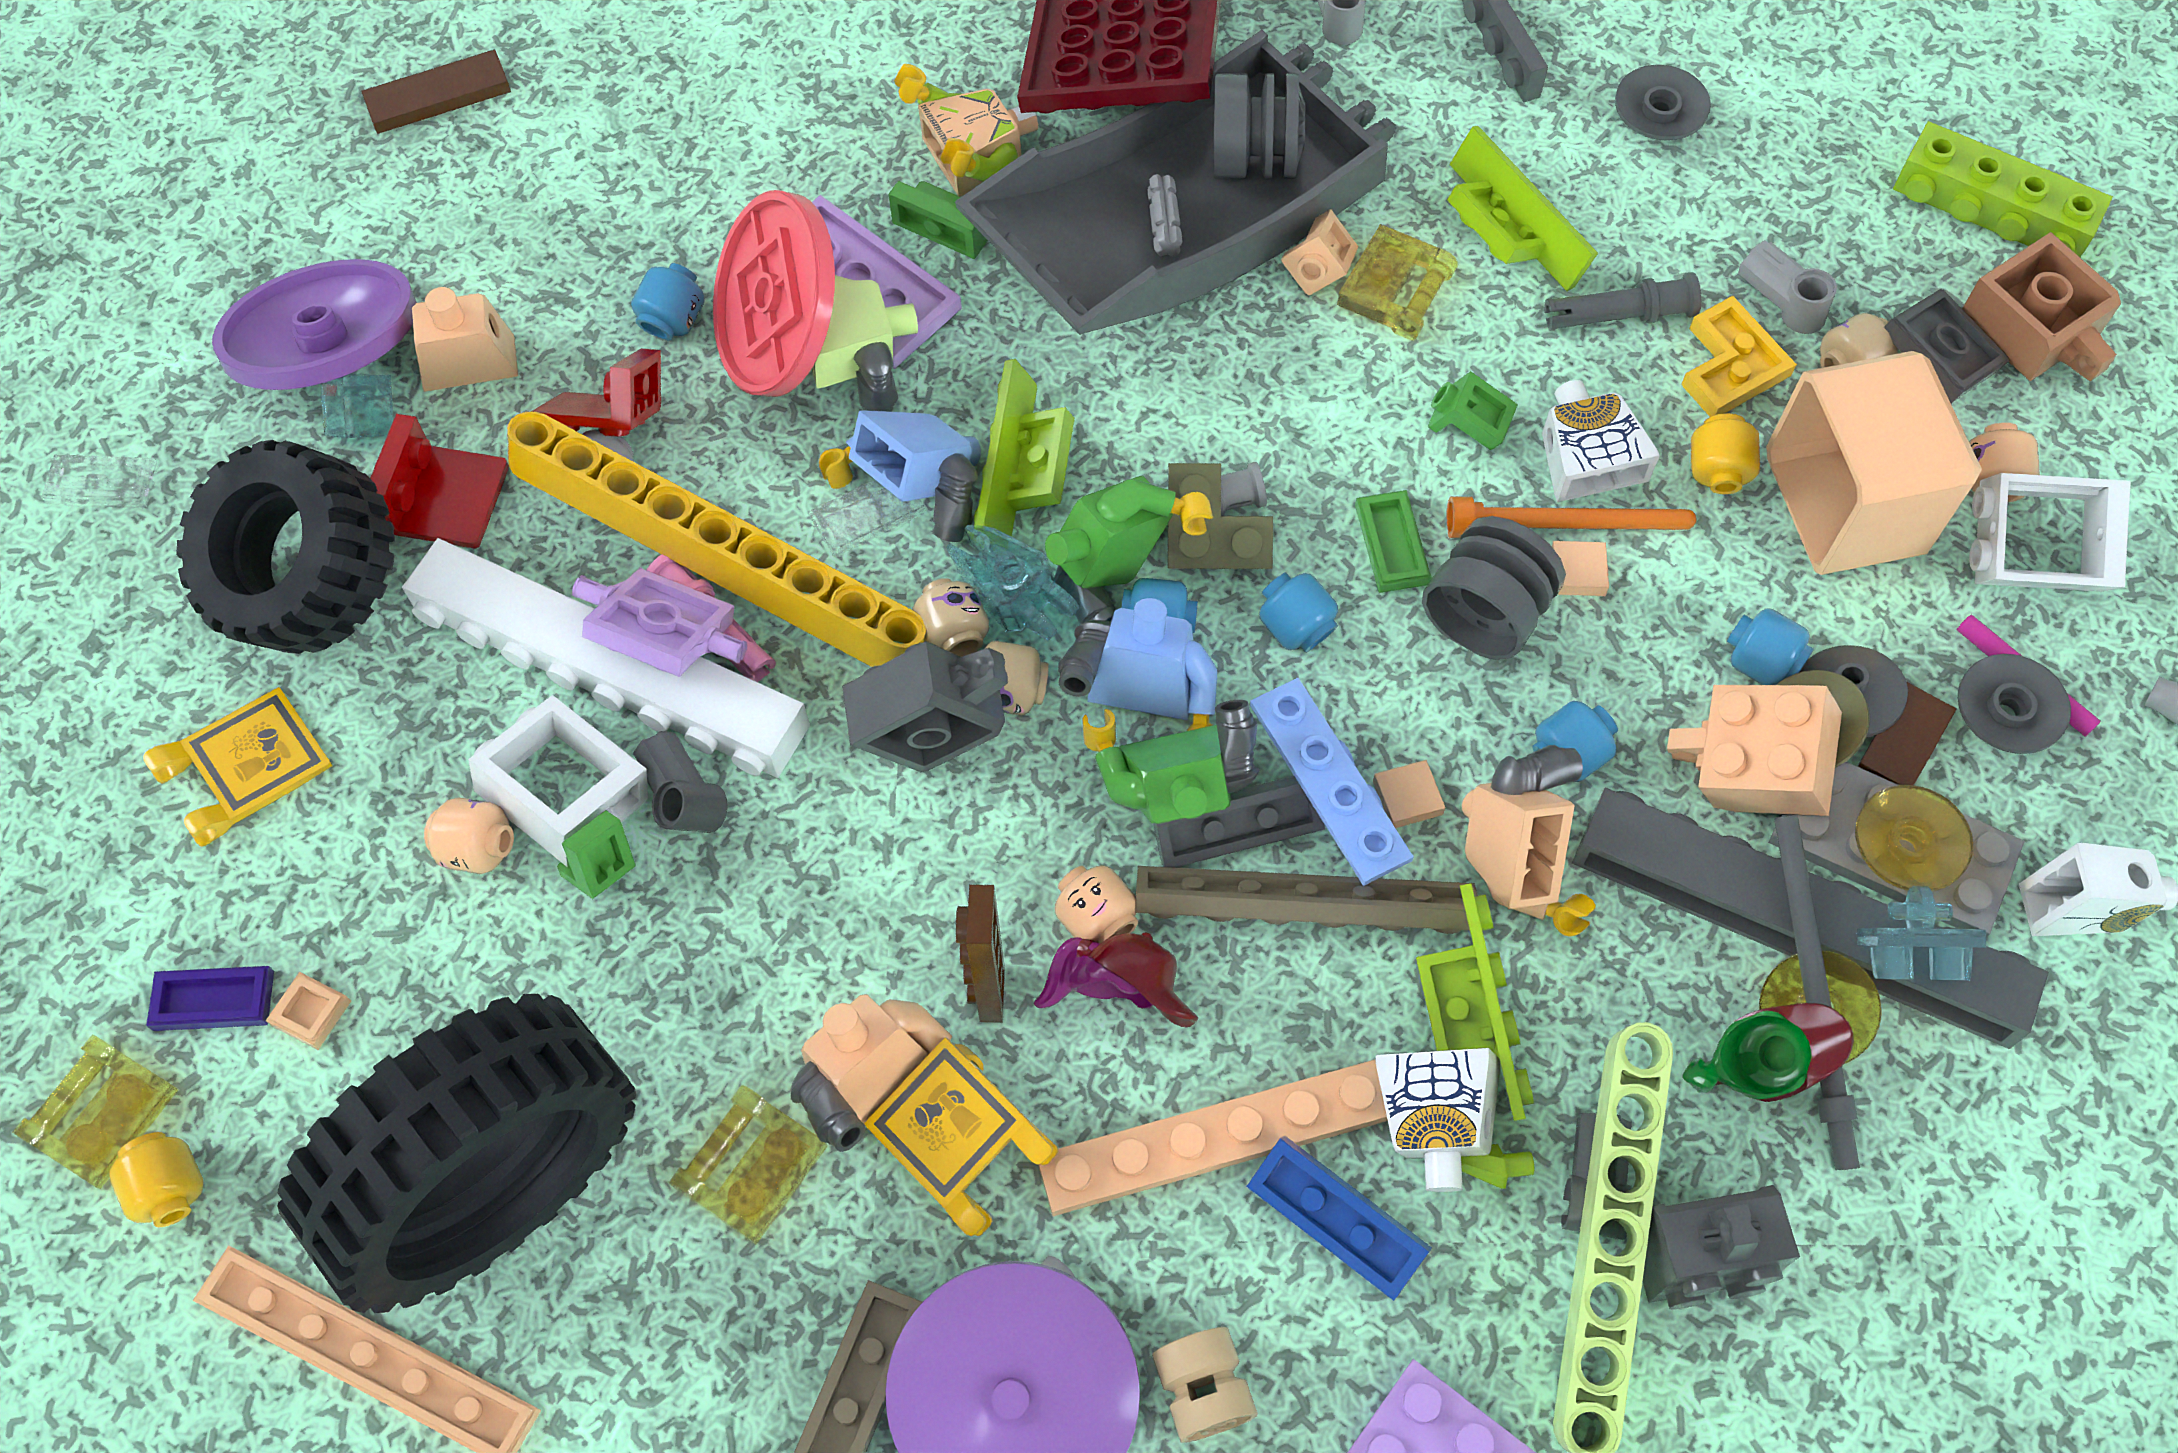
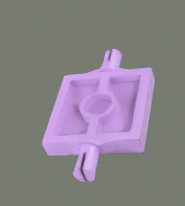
M639 568L627 580L615 585L606 586L583 575L577 578L572 589L573 597L598 605L583 619L582 637L603 645L612 651L620 652L678 677L701 655L706 653H716L733 660L735 663H740V660L742 661L745 656L747 642L723 633L733 622L734 605L642 568Z

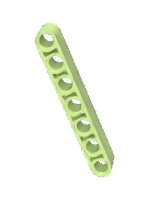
M1649 1022L1635 1023L1617 1032L1609 1040L1605 1051L1553 1418L1555 1437L1568 1453H1615L1622 1437L1673 1059V1048L1668 1034L1659 1026ZM1630 1037L1641 1038L1649 1044L1652 1050V1060L1646 1069L1635 1067L1628 1061L1625 1054V1046ZM1623 1097L1635 1099L1644 1111L1643 1123L1636 1131L1625 1128L1617 1117L1616 1108ZM1617 1157L1627 1160L1635 1171L1636 1180L1634 1186L1626 1193L1617 1191L1608 1179L1610 1163ZM1611 1219L1619 1222L1627 1233L1625 1248L1620 1254L1615 1256L1608 1254L1602 1248L1599 1241V1232L1602 1225ZM1603 1282L1610 1284L1615 1289L1619 1302L1615 1313L1606 1319L1599 1318L1593 1312L1590 1305L1592 1290ZM1593 1347H1601L1607 1353L1610 1360L1608 1374L1603 1380L1598 1382H1589L1581 1370L1583 1355ZM1593 1412L1601 1423L1599 1439L1588 1447H1579L1572 1436L1574 1420L1580 1414Z

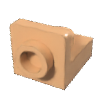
M1329 209L1315 218L1305 241L1285 252L1281 261L1305 294L1312 295L1347 275L1359 246L1332 209Z

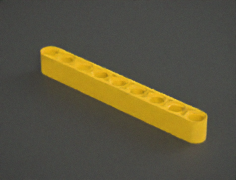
M523 412L513 417L507 425L509 467L518 478L648 548L669 557L676 563L871 667L882 665L905 653L908 647L924 642L926 627L921 616L915 611L551 417L539 412ZM893 641H899V642H902V643H904V644H899V643H896V642H893Z

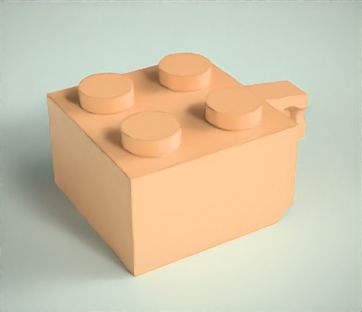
M1713 685L1708 720L1702 721L1701 728L1670 729L1667 751L1672 754V758L1675 760L1696 763L1697 770L1701 771L1698 788L1714 808L1748 813L1829 816L1842 711L1827 686Z

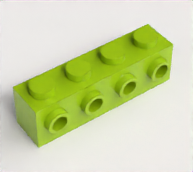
M1930 121L1926 123L1893 187V190L1905 194L1914 202L1926 203L1950 213L1957 220L1979 225L1997 233L2001 238L2008 241H2017L2030 246L2051 232L2080 258L2094 238L2113 199L2111 195Z

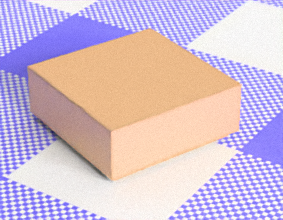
M1553 541L1552 548L1561 558L1566 572L1563 587L1558 595L1606 596L1609 589L1606 542Z
M1427 760L1374 774L1373 784L1382 802L1383 809L1395 828L1444 814L1446 807Z
M299 972L266 1019V1022L272 1027L319 1050L351 1003V1000L346 995Z

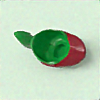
M1797 1003L1756 1010L1738 1018L1726 1029L1718 1042L1711 1061L1705 1062L1701 1057L1692 1060L1685 1069L1682 1078L1691 1084L1698 1093H1708L1715 1085L1724 1084L1732 1088V1090L1752 1099L1764 1102L1782 1100L1812 1087L1842 1067L1848 1060L1853 1048V1030L1847 1019L1837 1010L1819 1003Z

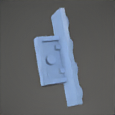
M1299 678L1250 700V707L1363 886L1413 861L1414 856L1383 810V805L1377 792L1371 785L1365 782L1355 766L1348 747L1343 741L1338 740Z

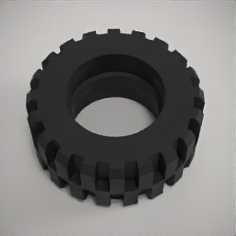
M275 440L259 441L253 444L252 448L244 446L228 455L229 462L220 461L207 472L210 478L205 484H197L190 496L194 500L190 511H183L180 526L184 527L183 539L177 540L176 555L182 559L183 567L178 569L183 588L190 589L186 597L197 614H201L204 623L212 630L238 642L295 654H301L304 651L314 653L327 649L332 645V642L340 643L355 632L353 628L355 623L362 625L374 612L371 608L375 598L381 599L388 586V584L383 583L387 569H393L394 554L389 552V542L395 541L392 522L385 520V516L389 515L390 512L383 495L376 493L378 490L375 483L367 474L358 471L356 466L285 440L281 443ZM299 511L302 523L300 550L289 573L275 586L271 568L273 547L284 524L292 515Z

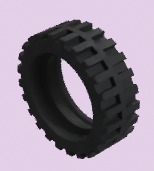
M523 994L517 1003H513L509 997L490 1001L487 1009L475 1013L473 1009H468L454 1015L450 1025L435 1033L429 1028L413 1038V1046L395 1058L388 1055L374 1065L375 1073L360 1086H349L336 1099L339 1106L329 1117L318 1118L307 1131V1136L310 1138L309 1143L306 1147L295 1149L287 1163V1167L292 1174L280 1180L277 1193L282 1200L278 1201L277 1207L283 1220L344 1305H349L353 1311L365 1313L370 1308L374 1313L390 1312L397 1303H400L403 1308H408L420 1304L425 1295L433 1292L436 1295H441L454 1289L457 1281L470 1274L475 1277L490 1268L493 1260L508 1250L512 1253L525 1242L524 1238L539 1226H545L558 1216L557 1211L570 1198H577L588 1187L586 1181L595 1171L602 1170L611 1159L610 1149L612 1146L622 1142L628 1131L624 1123L634 1116L636 1105L632 1100L636 1098L635 1087L571 1006L565 1004L561 998L548 995L543 999L540 994Z

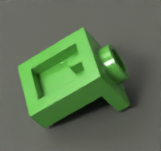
M1470 371L1453 384L1446 382L1437 391L1431 402V407L1435 410L1428 428L1437 433L1452 423L1489 450H1492L1503 443L1518 404Z
M605 810L562 842L569 866L566 867L560 862L557 868L561 877L592 899L628 873L636 864L620 819Z

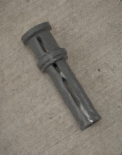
M1694 272L1685 273L1682 279L1655 282L1652 278H1646L1638 282L1636 288L1557 299L1548 298L1545 300L1544 313L1565 311L1566 313L1565 315L1546 318L1549 331L1639 317L1641 321H1646V323H1655L1660 316L1685 313L1687 317L1691 318L1700 313L1701 289L1698 277Z

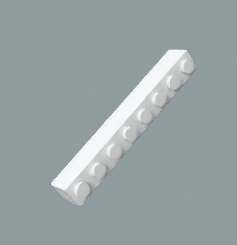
M437 538L402 586L413 605L412 613L426 625L438 629L444 624L455 629L461 639L476 648L483 649L486 644L501 650V654L506 660L521 669L527 670L531 665L546 671L548 678L564 689L574 690L577 685L592 692V697L598 703L612 711H620L622 707L637 713L638 718L655 731H667L670 728L685 735L684 739L687 743L703 753L712 754L714 750H718L731 756L732 762L748 774L759 776L763 771L779 778L810 727L804 703L705 658L699 657L678 677L583 638V619L594 608Z

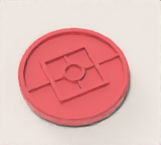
M770 190L755 197L741 211L732 225L725 240L717 267L713 295V324L718 352L723 366L734 384L744 392L752 395L778 397L795 389L814 366L824 344L830 324L835 291V266L831 239L819 210L810 200L800 194Z

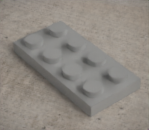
M1848 762L1835 768L1829 816L1798 815L1807 861L1950 926L1963 930L1981 940H1984L1991 933L2025 842ZM1780 814L1779 817L1790 816L1795 814ZM1774 828L1768 843L1779 847L1776 828Z

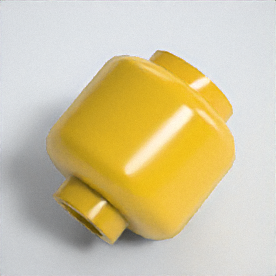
M1717 414L1707 418L1704 424L1699 426L1691 436V470L1693 478L1701 485L1710 487V490L1717 494H1733L1740 491L1743 485L1753 481L1760 473L1758 430L1737 414Z
M162 1132L145 1134L126 1143L118 1151V1158L109 1170L110 1183L123 1214L127 1219L136 1223L153 1222L155 1227H166L175 1224L189 1215L191 1212L190 1205L197 1200L203 1191V1177L189 1145L180 1138L167 1137Z

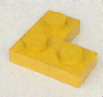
M1731 296L1694 316L1689 329L1712 353L1714 358L1687 372L1681 385L1708 416L1711 417L1717 414H1725L1791 377L1797 364L1737 299Z

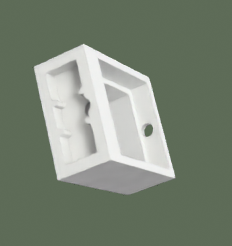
M1999 473L1980 480V486L1976 489L1972 502L1973 515L1975 518H1978L1977 539L1972 543L1969 555L1970 567L1975 571V584L2099 592L2124 588L2131 481ZM2008 495L2085 500L2081 574L2004 569Z
M553 695L537 707L524 711L514 725L497 738L482 743L474 755L468 759L474 792L485 801L500 806L507 819L566 867L569 866V862L562 842L605 810L623 822L648 799L647 769ZM555 735L606 775L560 814L555 813L508 775L509 772L547 744Z

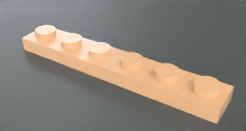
M1374 1059L1059 1148L1057 1155L1049 1164L1045 1166L1038 1165L1052 1216L1267 1156L1283 1136H1287L1298 1146L1386 1122L1388 1119L1376 1061Z

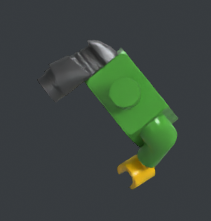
M1142 475L1085 495L1075 503L1060 532L1052 533L1047 537L1045 551L1049 560L1053 564L1058 565L1055 574L1056 588L1065 590L1068 598L1071 600L1070 605L1079 624L1089 620L1111 622L1116 608L1103 586L1127 584L1134 580L1173 514L1180 515L1183 530L1187 534L1193 536L1202 535L1207 531L1204 518L1212 519L1213 515L1210 502L1203 493L1191 492L1179 499L1175 497V491L1152 485Z
M1230 700L1218 704L1215 707L1216 725L1121 745L1119 747H1114L1116 742L1115 715L1111 710L1104 709V727L1096 728L1088 723L1087 715L1083 716L1084 744L1092 751H1098L1095 759L1109 797L1115 803L1140 810L1151 823L1156 824L1182 818H1196L1202 814L1223 810L1231 806V793L1251 784L1260 771L1253 764L1257 721L1250 712L1248 702L1246 700Z

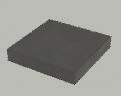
M1939 289L1892 318L1884 326L1890 334L1893 344L1902 353L1914 351L1930 359L1950 403H1953L1994 375L2010 361L2009 357L1944 289Z

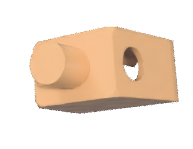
M438 287L426 295L425 302L416 303L412 307L414 342L424 392L518 376L514 334L485 295L476 293L456 297L454 291L450 288Z

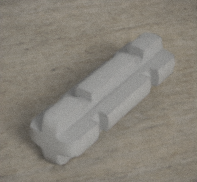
M1155 174L1149 179L1150 186L1147 189L1148 199L1151 203L1149 208L1152 233L1155 236L1153 238L1154 250L1160 256L1168 254L1174 257L1180 253V245L1183 242L1181 229L1179 228L1178 201L1174 194L1176 193L1175 180L1170 175L1161 177Z

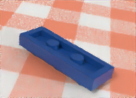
M1283 1136L1278 1140L1246 1186L1393 1301L1398 1297L1432 1249L1431 1246L1287 1136Z

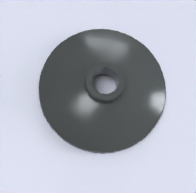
M1648 65L1633 70L1622 79L1615 95L1616 110L1622 121L1638 134L1656 140H1678L1696 133L1705 124L1711 108L1709 93L1701 81L1691 73L1669 65Z
M1855 645L1831 647L1810 657L1800 671H1830L1840 674L1849 680L1859 682L1856 686L1866 699L1870 714L1866 738L1878 735L1889 729L1899 720L1905 710L1908 697L1906 679L1902 671L1891 659L1876 650Z
M1997 654L1985 657L1968 669L1959 684L1958 706L1965 723L1981 740L1999 750L2015 754H2030L2045 750L2062 737L2069 725L2071 705L2064 686L2049 669L2027 657L2014 654ZM2000 705L2010 707L2015 712V716L2006 713Z

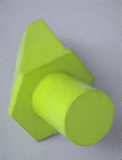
M1498 1144L1491 1145V1151L1488 1155L1461 1156L1462 1172L1501 1189H1506L1508 1178L1534 1175L1535 1171L1534 1159L1530 1151L1503 1154Z

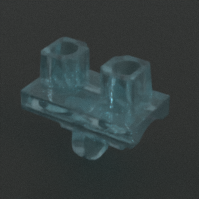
M1913 885L1907 893L1905 902H1890L1888 904L1889 919L1906 920L1907 928L1857 929V945L1870 946V959L1874 979H1914L1913 947H1929L1930 980H1970L1973 948H1986V930L1934 929L1935 920L1950 921L1952 919L1953 908L1951 903H1935L1933 893L1928 886Z

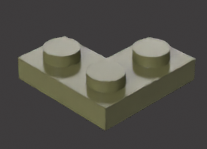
M1168 463V490L1175 491V497L1179 499L1191 492L1203 493L1210 502L1213 515L1212 519L1204 518L1207 531L1202 535L1193 536L1183 530L1180 515L1173 514L1168 522V569H1272L1273 516H1221V463Z

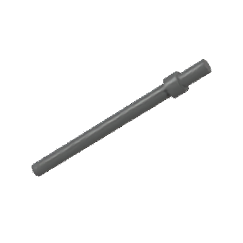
M1798 815L1778 817L1774 819L1805 1000L1806 1003H1819L1832 1008ZM1840 1067L1836 1072L1820 1081L1823 1098L1817 1099L1820 1122H1827L1835 1170L1860 1168L1852 1120L1858 1119L1854 1095H1847L1843 1068Z

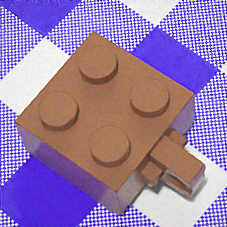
M2051 232L1979 278L1962 308L2009 357V363L2029 381H2032L2060 361L2087 380L2092 381L2109 368V365L2117 355L2100 334L2121 305L2118 291Z

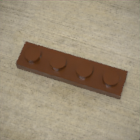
M969 884L968 906H957L956 943L960 944V965H963L964 985H967V1003L977 1004L980 1022L1003 1023L1005 963L994 885Z

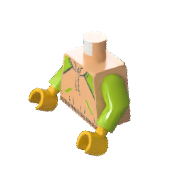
M903 64L894 80L896 86L900 87L898 93L903 102L912 104L917 99L922 138L958 197L965 195L1020 157V136L1038 130V120L1035 112L1021 113L1019 106L1007 110L994 90L983 89L965 94L948 93L930 83L925 84L926 75L924 72L911 64Z

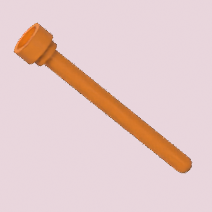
M1451 496L1448 500L1446 511L1449 538H1461L1465 529L1474 520L1489 516L1513 520L1527 528L1688 530L1694 527L1697 520L1695 513L1689 509L1484 507L1482 502H1474L1473 497Z

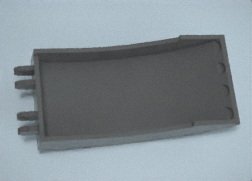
M1260 30L1214 62L1210 99H1198L1189 103L1180 101L1150 103L1109 125L1074 140L1040 152L1033 147L955 201L956 208L1080 335L1162 313L1198 298L1241 277L1307 237L1316 217L1329 209H1332L1334 214L1338 215L1385 181L1387 142L1393 137L1396 124L1386 117L1365 130L1363 127H1366L1374 115H1376L1375 112L1377 110L1374 104L1369 100H1363L1357 106L1355 105L1345 112L1320 89L1331 80L1332 73L1334 72L1333 67L1325 61H1320L1314 67L1312 66L1302 73L1301 71H1304L1312 63L1314 50L1305 43H1301L1300 46L1282 55L1268 42V34ZM1216 73H1247L1252 96L1262 95L1267 73H1274V96H1285L1286 73L1299 74V86L1305 101L1304 151L1297 167L1296 179H1284L1283 156H1273L1272 179L1264 178L1260 156H1250L1245 179L1214 178ZM1155 174L1161 177L1170 175L1175 180L1176 193L1174 194L1178 201L1179 228L1181 229L1183 242L1180 245V253L1174 257L1168 254L1160 256L1154 250L1153 238L1155 236L1152 233L1149 208L1151 203L1148 199L1147 189L1150 186L1149 179Z

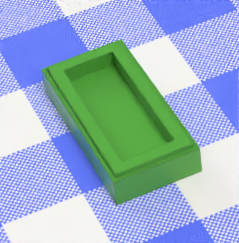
M1407 490L1356 498L1355 508L1378 592L1382 593L1428 585L1432 577Z

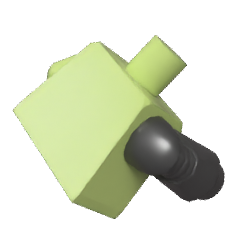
M835 275L834 302L828 332L820 354L811 369L816 388L827 387L857 377L859 402L864 407V410L892 412L893 406L898 400V393L891 371L893 366V337L918 333V322L913 303L885 307L879 285L875 281L852 280Z

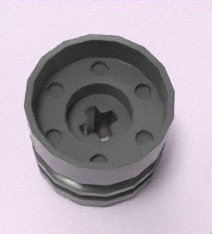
M1216 73L1214 178L1245 179L1250 156H1260L1264 178L1272 179L1273 156H1283L1284 179H1296L1297 167L1304 151L1305 101L1299 86V74L1286 73L1285 96H1274V73H1267L1262 95L1252 96L1247 73Z
M1500 517L1477 518L1465 529L1461 535V540L1452 548L1450 558L1439 567L1424 589L1422 605L1428 619L1448 639L1485 658L1493 660L1510 659L1522 650L1537 627L1539 616L1548 610L1552 599L1558 595L1563 587L1566 572L1561 558L1552 546L1533 530L1513 520Z

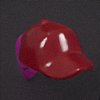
M1147 932L1141 935L1122 933L1112 936L1102 943H1096L1094 940L1082 939L1080 937L1066 940L1059 947L1052 960L1042 993L1034 1001V1005L1037 1008H1047L1059 1003L1071 991H1075L1082 995L1099 999H1111L1114 997L1128 999L1142 1009H1150L1154 1005L1165 1018L1180 1027H1191L1198 1020V1016L1173 992L1177 972L1175 956L1153 941L1152 935Z

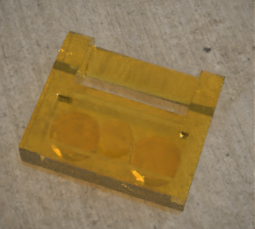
M1380 224L1341 288L1337 305L1388 326L1395 334L1413 341L1424 326L1423 316L1442 283L1450 280L1458 267V261L1448 251ZM1415 265L1421 266L1426 269L1427 273L1407 307L1395 304L1394 301Z
M92 1034L80 1048L85 1053L32 1118L28 1120L24 1117L12 1133L91 1185L101 1189L109 1179V1170L118 1158V1151L129 1141L142 1136L177 1093L178 1089ZM106 1065L114 1070L113 1074L63 1136L57 1139L51 1135L50 1132L102 1068Z
M741 1085L731 1098L734 1104L687 1168L679 1167L669 1180V1184L757 1245L825 1151L827 1144L821 1142L817 1135L769 1104L759 1094ZM754 1118L765 1125L762 1132L719 1190L715 1192L704 1183L750 1121Z

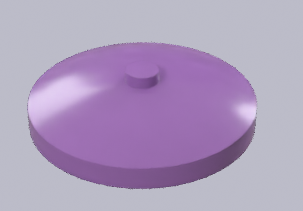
M347 259L318 263L280 275L240 298L225 312L216 325L212 336L213 350L224 372L231 379L242 385L264 390H288L314 386L353 373L390 351L404 338L413 325L412 307L417 302L406 276L397 268L386 263L365 259Z
M1005 1261L985 1264L967 1270L939 1286L915 1310L904 1326L894 1347L887 1373L886 1411L889 1428L898 1453H1127L1135 1432L1139 1413L1140 1388L1136 1358L1127 1333L1114 1311L1092 1288L1079 1279L1059 1269L1033 1262Z

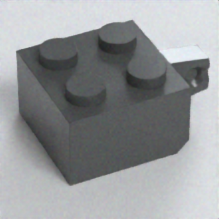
M925 641L908 647L905 653L882 665L867 669L862 676L842 686L850 746L913 770L924 772L999 736L1005 723L1000 689L1008 684L1003 654L991 648H986L960 657Z
M1774 1185L1761 1187L1757 1191L1668 1206L1665 1204L1653 1205L1643 1274V1285L1648 1303L1667 1300L1669 1309H1683L1706 1302V1294L1720 1290H1727L1729 1299H1741L1761 1294L1766 1291L1765 1284L1783 1279L1782 1270L1796 1261L1800 1254L1779 1191Z

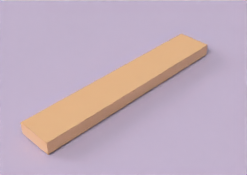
M231 1246L227 1247L193 1299L194 1302L476 1453H517L541 1412L537 1407Z

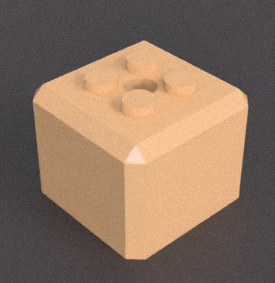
M1914 351L1803 371L1766 446L1769 465L1814 571L1820 575L1928 554L1982 470L1930 359Z

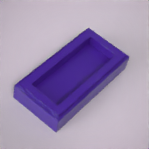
M270 966L154 971L146 1026L152 1031L268 1025L266 1019L270 1011L274 970Z

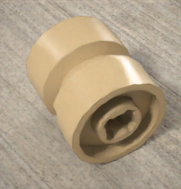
M1227 1327L1212 1328L1185 1336L1153 1352L1152 1357L1163 1390L1174 1392L1176 1396L1170 1405V1411L1181 1443L1197 1441L1224 1432L1257 1417L1258 1413L1247 1381L1234 1375L1233 1371L1240 1361ZM1215 1382L1217 1392L1198 1398L1195 1389Z

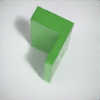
M898 181L888 194L892 223L972 259L977 257L988 241L956 208L955 201L960 196L958 197L925 181L919 182L915 188Z

